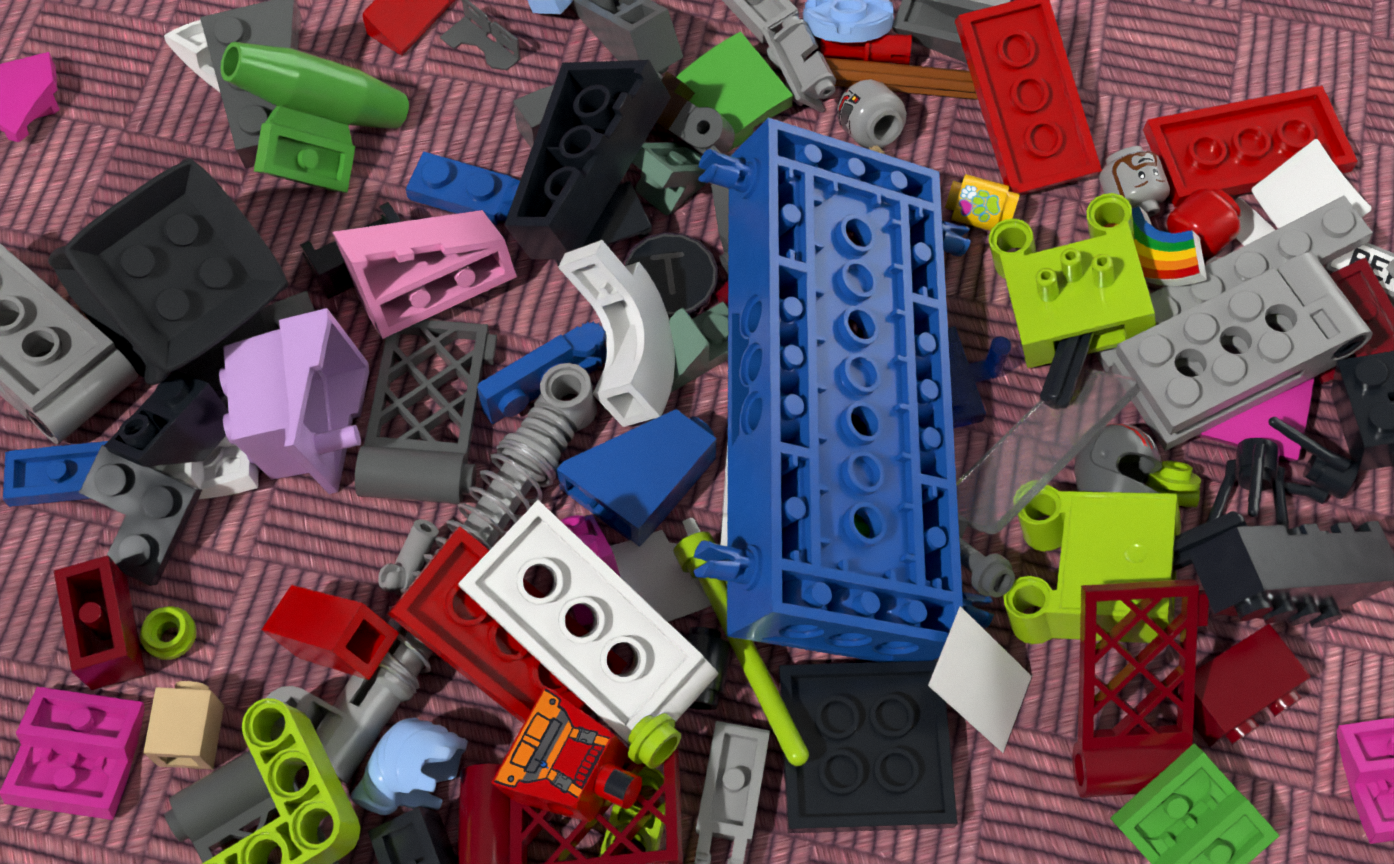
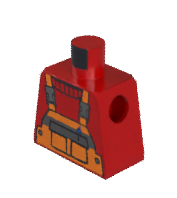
M544 686L491 784L517 803L591 822L596 818L604 800L624 809H629L640 793L642 778L622 768L628 757L629 749L615 734L554 690Z

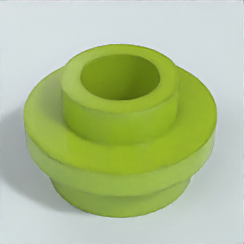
M167 606L152 611L146 617L141 627L140 638L143 647L150 655L161 660H172L184 655L192 647L197 630L193 618L185 610L179 607ZM178 628V634L173 640L169 642L162 641V635L167 629Z
M662 713L656 717L648 715L641 719L629 734L628 741L631 745L628 757L634 763H644L650 769H654L664 763L675 751L681 740V733L674 728L675 720L667 713Z

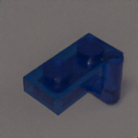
M956 327L948 328L953 428H958L984 421L986 411L975 382L997 378L1001 375L1011 350V342L1005 337H996L991 342L985 360L968 363Z

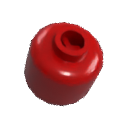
M1199 189L1192 192L1171 211L1167 218L1168 231L1175 234L1193 230L1200 237L1203 258H1212L1218 255L1238 236L1241 230L1239 219L1241 217V210L1235 200L1224 191L1219 189L1212 191Z

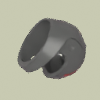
M1119 423L1104 425L1090 433L1081 442L1076 451L1074 474L1078 492L1158 493L1143 483L1150 473L1157 472L1162 468V461L1156 444L1149 435L1139 428Z

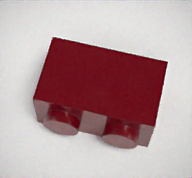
M107 555L54 570L71 672L91 690L146 675L128 580L114 561Z
M1267 624L1196 670L1193 726L1209 747L1225 737L1233 745L1259 727L1254 718L1267 709L1276 717L1301 700L1302 697L1296 690L1311 676L1273 627ZM1178 686L1173 690V692H1175L1177 695Z

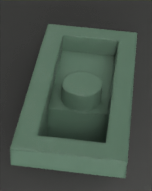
M685 142L643 143L632 162L642 170L640 173L641 178L635 188L637 193L664 215L674 213L706 184L698 180L706 171L698 167L702 156Z
M721 302L693 319L690 318L684 308H681L669 319L675 352V370L671 392L728 360V308L724 302Z

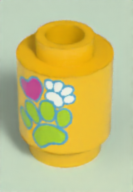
M965 174L962 183L952 182L945 208L954 211L952 221L991 231L998 222L1013 218L1020 194L1008 191L1009 186Z

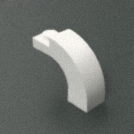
M603 240L565 253L558 268L592 305L600 318L603 329L606 331V363L593 395L622 427L662 416L672 389L675 352L669 317L653 280L640 262L625 267Z

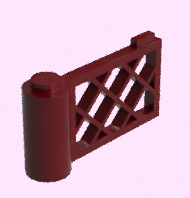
M1194 579L1081 585L1078 742L1074 744L1072 754L1074 781L1081 798L1136 795L1193 745L1197 627L1208 626L1209 600L1205 590H1199V584ZM1182 597L1181 613L1165 629L1147 614L1163 598ZM1136 599H1142L1138 604H1135L1132 601ZM1121 600L1131 611L1107 632L1096 622L1097 602ZM1142 619L1158 635L1135 657L1119 641ZM1096 633L1102 637V639L1097 644ZM1179 634L1180 644L1174 639ZM1169 644L1179 653V665L1161 681L1146 665ZM1113 647L1129 663L1106 684L1095 675V664ZM1141 672L1156 687L1133 708L1117 693ZM1095 686H1097L1100 689V691L1096 695ZM1177 686H1178V695H1177L1175 692H1173V690H1174ZM1166 696L1169 697L1177 705V725L1153 726L1144 717ZM1110 700L1127 713L1113 729L1094 730V715Z
M675 749L671 756L662 763L664 764V783L650 800L647 801L642 795H638L636 800L644 807L621 833L603 817L604 813L613 804L604 800L596 818L591 822L581 821L566 839L548 823L556 813L541 810L538 814L530 806L511 800L491 784L501 764H476L463 768L460 772L458 864H527L528 845L543 828L561 843L559 848L543 864H683L679 751ZM627 757L622 768L638 775L646 765L644 763L636 764ZM664 801L665 815L658 810ZM528 814H529L532 818H534V820H533L529 825H528ZM654 815L666 825L667 849L642 852L631 840L651 816ZM599 821L617 838L601 857L586 858L575 847ZM626 846L633 852L631 854L619 855ZM570 853L578 859L564 861Z

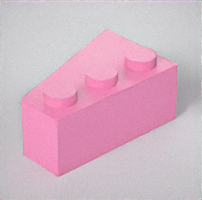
M483 210L332 232L361 304L382 339L517 277L505 239Z

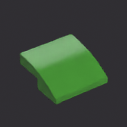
M741 31L706 52L676 76V78L695 92L689 102L698 108L709 107L716 110L732 125L735 137L730 150L743 144L753 134L755 126L764 122L768 117L772 118L790 108L793 102V94Z
M1195 743L1110 818L1151 864H1249L1279 837V834L1249 800L1233 786Z

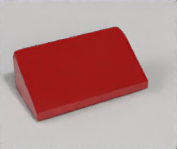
M374 0L362 15L366 33L403 56L455 0Z

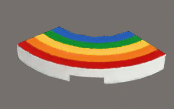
M1140 206L1132 209L1134 244L1145 280L1149 283L1163 286H1183L1207 280L1200 237L1193 230L1175 234L1159 231L1152 226L1147 213ZM1110 223L1104 225V227H1114L1118 224Z

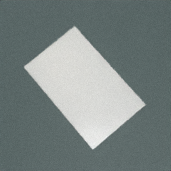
M959 607L928 686L1003 753L1032 676L962 607Z

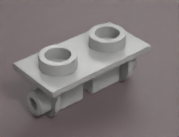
M790 16L783 21V28L778 33L763 27L761 31L769 45L766 50L774 65L782 70L787 80L784 85L793 94V101L800 106L805 104L821 113L825 111L819 98L825 99L834 94L836 78L822 53L817 51L808 60L806 59L809 54L819 47L806 21L799 19L798 16Z

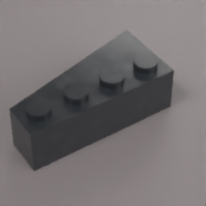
M650 60L562 62L504 225L530 259L562 260L565 253L583 246L671 98Z
M1378 521L1365 522L1355 530L1351 522L1336 523L1330 527L1332 533L1320 531L1317 524H1302L1299 527L1288 530L1285 529L1284 525L1235 527L1188 551L1214 614L1238 616L1240 621L1258 618L1264 619L1266 624L1287 621L1289 626L1307 623L1310 624L1311 628H1319L1343 617L1341 609L1394 586V553Z

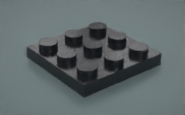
M938 661L779 665L780 696L809 752L807 762L801 766L790 764L783 752L787 834L946 829L956 827L958 822L946 701L928 686Z

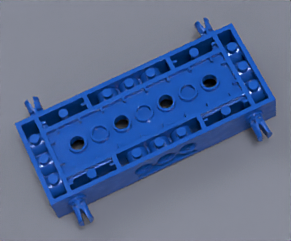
M768 117L731 156L707 149L703 153L698 166L706 170L698 178L700 182L711 183L729 189L727 546L714 544L706 540L701 541L695 550L694 558L707 562L695 569L694 574L699 578L727 581L728 637L876 662L932 661L940 657L959 607H962L983 629L991 624L994 614L978 609L993 602L992 598L981 594L962 592L944 252L956 257L963 256L968 250L971 240L961 236L967 233L970 228L942 220L939 171ZM846 230L854 232V237L860 242L861 246L855 245L848 238ZM848 319L855 321L857 328L862 329L864 339L857 337L851 331ZM851 414L858 416L860 422L865 424L866 436L856 431L851 421ZM855 514L861 516L863 522L869 526V538L862 536L856 529L854 524Z

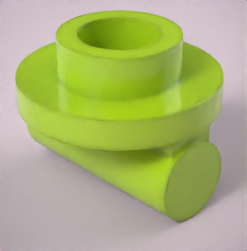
M1163 461L1162 468L1159 471L1149 474L1148 481L1145 483L1146 486L1158 493L1177 494L1179 506L1197 508L1201 478L1192 473L1193 468L1190 465L1178 461Z

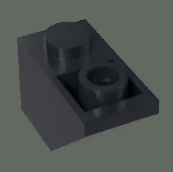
M175 370L156 387L152 395L138 410L122 423L119 430L104 446L110 453L142 467L204 461L226 437L223 416L229 413V411L209 383Z

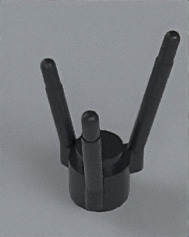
M1277 417L1269 419L1268 423L1271 427L1312 454L1303 472V477L1310 480V485L1284 481L1285 493L1305 496L1320 504L1325 502L1328 494L1342 499L1348 493L1357 476L1359 463L1326 449Z
M1248 438L1238 443L1236 459L1226 462L1225 476L1206 522L1222 515L1234 483L1238 480V484L1242 488L1249 490L1248 515L1250 517L1258 515L1261 492L1269 489L1271 485L1277 525H1284L1286 530L1289 529L1284 490L1285 468L1278 465L1280 449L1277 444L1263 438Z

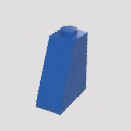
M675 409L563 461L557 468L560 490L626 539L631 540L640 547L716 460L717 438L704 421L694 416L689 419Z

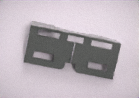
M462 0L465 17L440 36V39L453 49H456L460 44L477 46L484 52L486 63L491 68L507 71L521 59L518 39L494 21L492 23L489 21L487 15L469 0ZM471 19H472L474 22H476L478 25H480V26L482 27V30H481L478 26H476L473 22H471ZM489 33L496 38V42H493L487 35ZM503 44L511 51H513L514 55L511 52H509L506 48H504Z

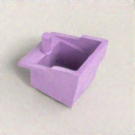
M325 308L280 319V329L223 346L225 367L220 368L219 378L223 392L228 398L229 413L223 416V426L228 441L232 445L238 446L247 455L250 463L256 464L271 480L309 473L328 494L338 492L347 448L361 445L359 430L356 425H352L353 418L361 417L369 376V364L334 316Z

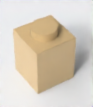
M179 681L176 682L175 688L156 687L143 753L159 767L213 770L224 710L223 703L209 690L207 685L198 682Z

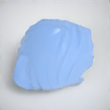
M417 718L401 720L394 724L380 739L365 767L364 777L355 787L350 798L360 807L380 815L392 814L397 810L398 806H405L411 809L419 806L439 810L442 799L431 795L429 792H434L437 782L451 780L456 777L461 756L466 751L468 741L465 738L458 737L453 732H448L444 726L435 725L429 721Z

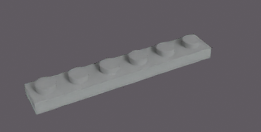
M1343 195L1206 265L1207 280L1183 286H1165L1151 293L1150 298L1155 311L1156 325L1273 267L1277 270L1284 263L1300 254L1312 252L1320 263L1325 265L1368 243L1373 232L1346 196ZM1117 347L1094 353L1107 375L1113 373L1111 371L1113 362L1119 359L1116 354Z

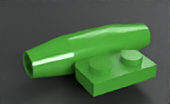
M242 42L230 43L222 56L221 76L225 81L276 105L268 119L261 125L253 172L338 193H348L355 146L352 144L348 125L398 129L402 126L408 114L409 101L406 94L359 69L292 48Z

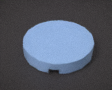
M807 0L805 2V9L803 8V20L808 24L812 35L821 39L841 43L865 42L878 39L889 33L894 23L893 4L889 0Z

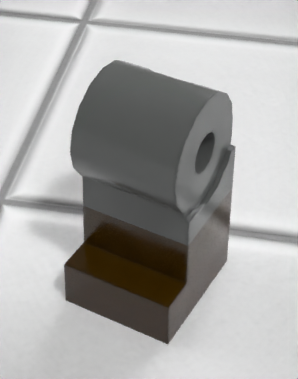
M666 72L661 81L671 98L656 124L702 154L713 145L722 154H726L734 142L735 132L732 125L716 110L709 107L698 108L689 102L695 92L681 80Z

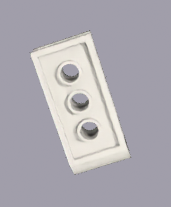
M539 500L529 508L458 583V586L629 746L631 745L628 741L629 734L641 719L648 715L656 717L662 713H667L676 722L719 674L691 643ZM531 566H542L552 575V589L543 598L532 597L524 589L523 576ZM579 603L590 609L593 615V625L588 633L576 637L567 630L565 615L570 607ZM623 642L633 652V663L629 670L617 675L613 674L608 668L607 654L611 647Z

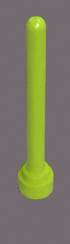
M709 532L694 533L681 540L674 547L673 553L682 571L690 573L692 578L699 580L727 636V588L723 580L699 578L694 574L695 569L707 562L694 558L698 544L703 540L716 543ZM727 636L787 760L794 766L804 765L808 760L809 752L754 642Z

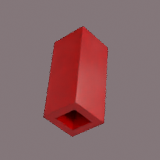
M295 585L289 587L261 629L299 659L366 680H370L399 634L397 630L361 602Z

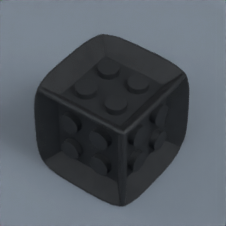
M189 157L184 158L179 164L155 176L110 207L78 232L66 246L55 249L48 259L50 266L54 268L62 285L81 311L95 327L114 342L115 347L131 363L136 373L143 377L149 385L163 382L170 372L185 366L208 351L267 306L281 291L287 289L289 285L273 253L233 200L205 169Z

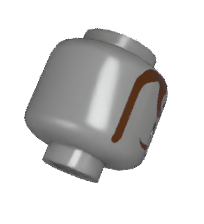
M1141 146L1128 147L1110 155L1106 159L1107 165L1099 175L1104 194L1114 193L1122 195L1129 201L1132 209L1140 206L1149 218L1156 215L1160 211L1158 205L1170 193V186L1158 155L1151 151H1143Z

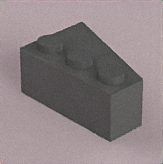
M270 0L200 17L235 148L245 169L255 166L261 125L265 123L276 105L225 81L221 76L222 56L227 46L232 42L298 50L302 17L296 0Z

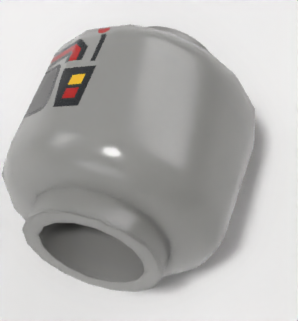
M872 79L859 81L842 95L838 104L837 118L841 128L864 148L869 149L873 145L884 148L901 134L906 124L907 112L903 101L879 81Z

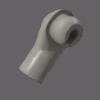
M423 519L414 522L395 564L388 563L379 572L378 582L383 591L388 593L394 592L396 595L401 596L400 589H408L415 580L412 572L422 571L425 563L424 555L429 554L439 533L438 528L433 523Z

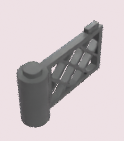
M423 320L386 337L365 443L360 447L356 461L355 490L358 497L461 504L464 501L465 495H471L469 487H475L476 465L468 464V457L479 397L477 387L482 379L484 364H494L497 346V335L489 334L488 324ZM400 334L418 335L428 343L408 357L398 348ZM457 338L475 340L474 350L457 361L444 348ZM437 353L448 367L427 380L416 366ZM395 358L399 361L396 365H394ZM471 366L470 374H468L466 369ZM406 372H409L420 386L398 399L389 389L390 383ZM458 376L467 385V392L451 403H448L437 391V388ZM429 394L441 409L419 423L408 408ZM388 400L391 405L386 408V403ZM464 408L463 415L461 417L458 414V412ZM399 414L412 427L411 430L399 438L380 437L382 425ZM449 418L460 429L458 443L435 441L428 433Z
M249 750L169 797L172 809L164 813V816L178 841L182 843L189 838L202 863L215 856L213 852L215 849L234 838L244 839L252 834L246 831L257 824L258 830L270 823L272 816L278 810ZM294 777V789L295 791H299L300 788L298 786L296 778ZM319 825L317 837L318 841L322 843L327 838ZM337 860L332 864H340V862Z

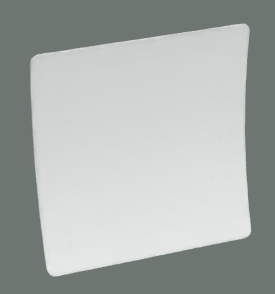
M1314 139L1252 188L1255 198L1278 229L1343 195L1346 196L1361 218L1371 211V206L1343 176L1318 139Z
M693 518L682 521L688 536L700 532ZM663 530L652 533L640 547L631 540L611 545L610 547L614 553L620 577L667 622L711 606L699 580L692 578L690 573L682 571L673 553L674 547L678 543L669 542Z

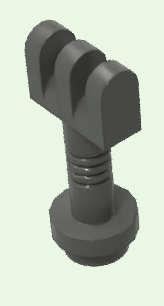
M958 513L961 565L972 573L971 584L973 588L986 597H1001L1005 595L1015 581V574L1012 571L1011 563L997 553L985 557L963 540L962 537L969 521Z

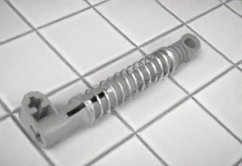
M572 363L558 364L550 368L543 375L540 383L541 394L534 403V407L528 412V417L524 418L521 427L515 433H509L504 436L499 445H497V454L491 455L492 462L500 469L499 472L495 474L488 470L480 471L481 478L489 485L486 491L478 487H469L470 494L478 503L475 508L465 503L458 504L459 511L467 517L464 524L454 520L446 521L448 528L452 532L456 527L461 526L487 549L491 550L499 535L503 537L507 533L503 529L509 520L512 519L516 523L523 516L514 514L521 502L524 503L528 511L530 508L529 503L542 500L543 494L540 487H547L556 479L558 474L557 468L559 467L558 460L561 457V453L566 450L567 444L574 437V433L587 427L594 420L597 413V401L593 395L594 390L587 371L579 365ZM568 394L578 395L570 401H561ZM497 459L502 460L504 464H500ZM487 476L494 478L493 481L488 479ZM534 486L538 492V497L535 499L525 498L530 488ZM475 492H478V493L482 494L483 496L480 497V496H478ZM443 537L435 538L439 547L447 540ZM437 549L433 555H424V559L427 562V564L439 549ZM412 572L413 577L416 579L420 572ZM406 588L400 589L402 595L407 590ZM392 618L388 624L397 630L399 634L370 680L352 675L333 705L295 686L280 687L266 697L277 699L304 712L308 716L340 783L343 785L348 784L399 704L411 700L414 693H417L416 689L420 687L416 678L419 673L423 674L431 671L428 660L431 656L437 655ZM284 717L274 722L271 728L270 737L273 741L281 736L284 731Z

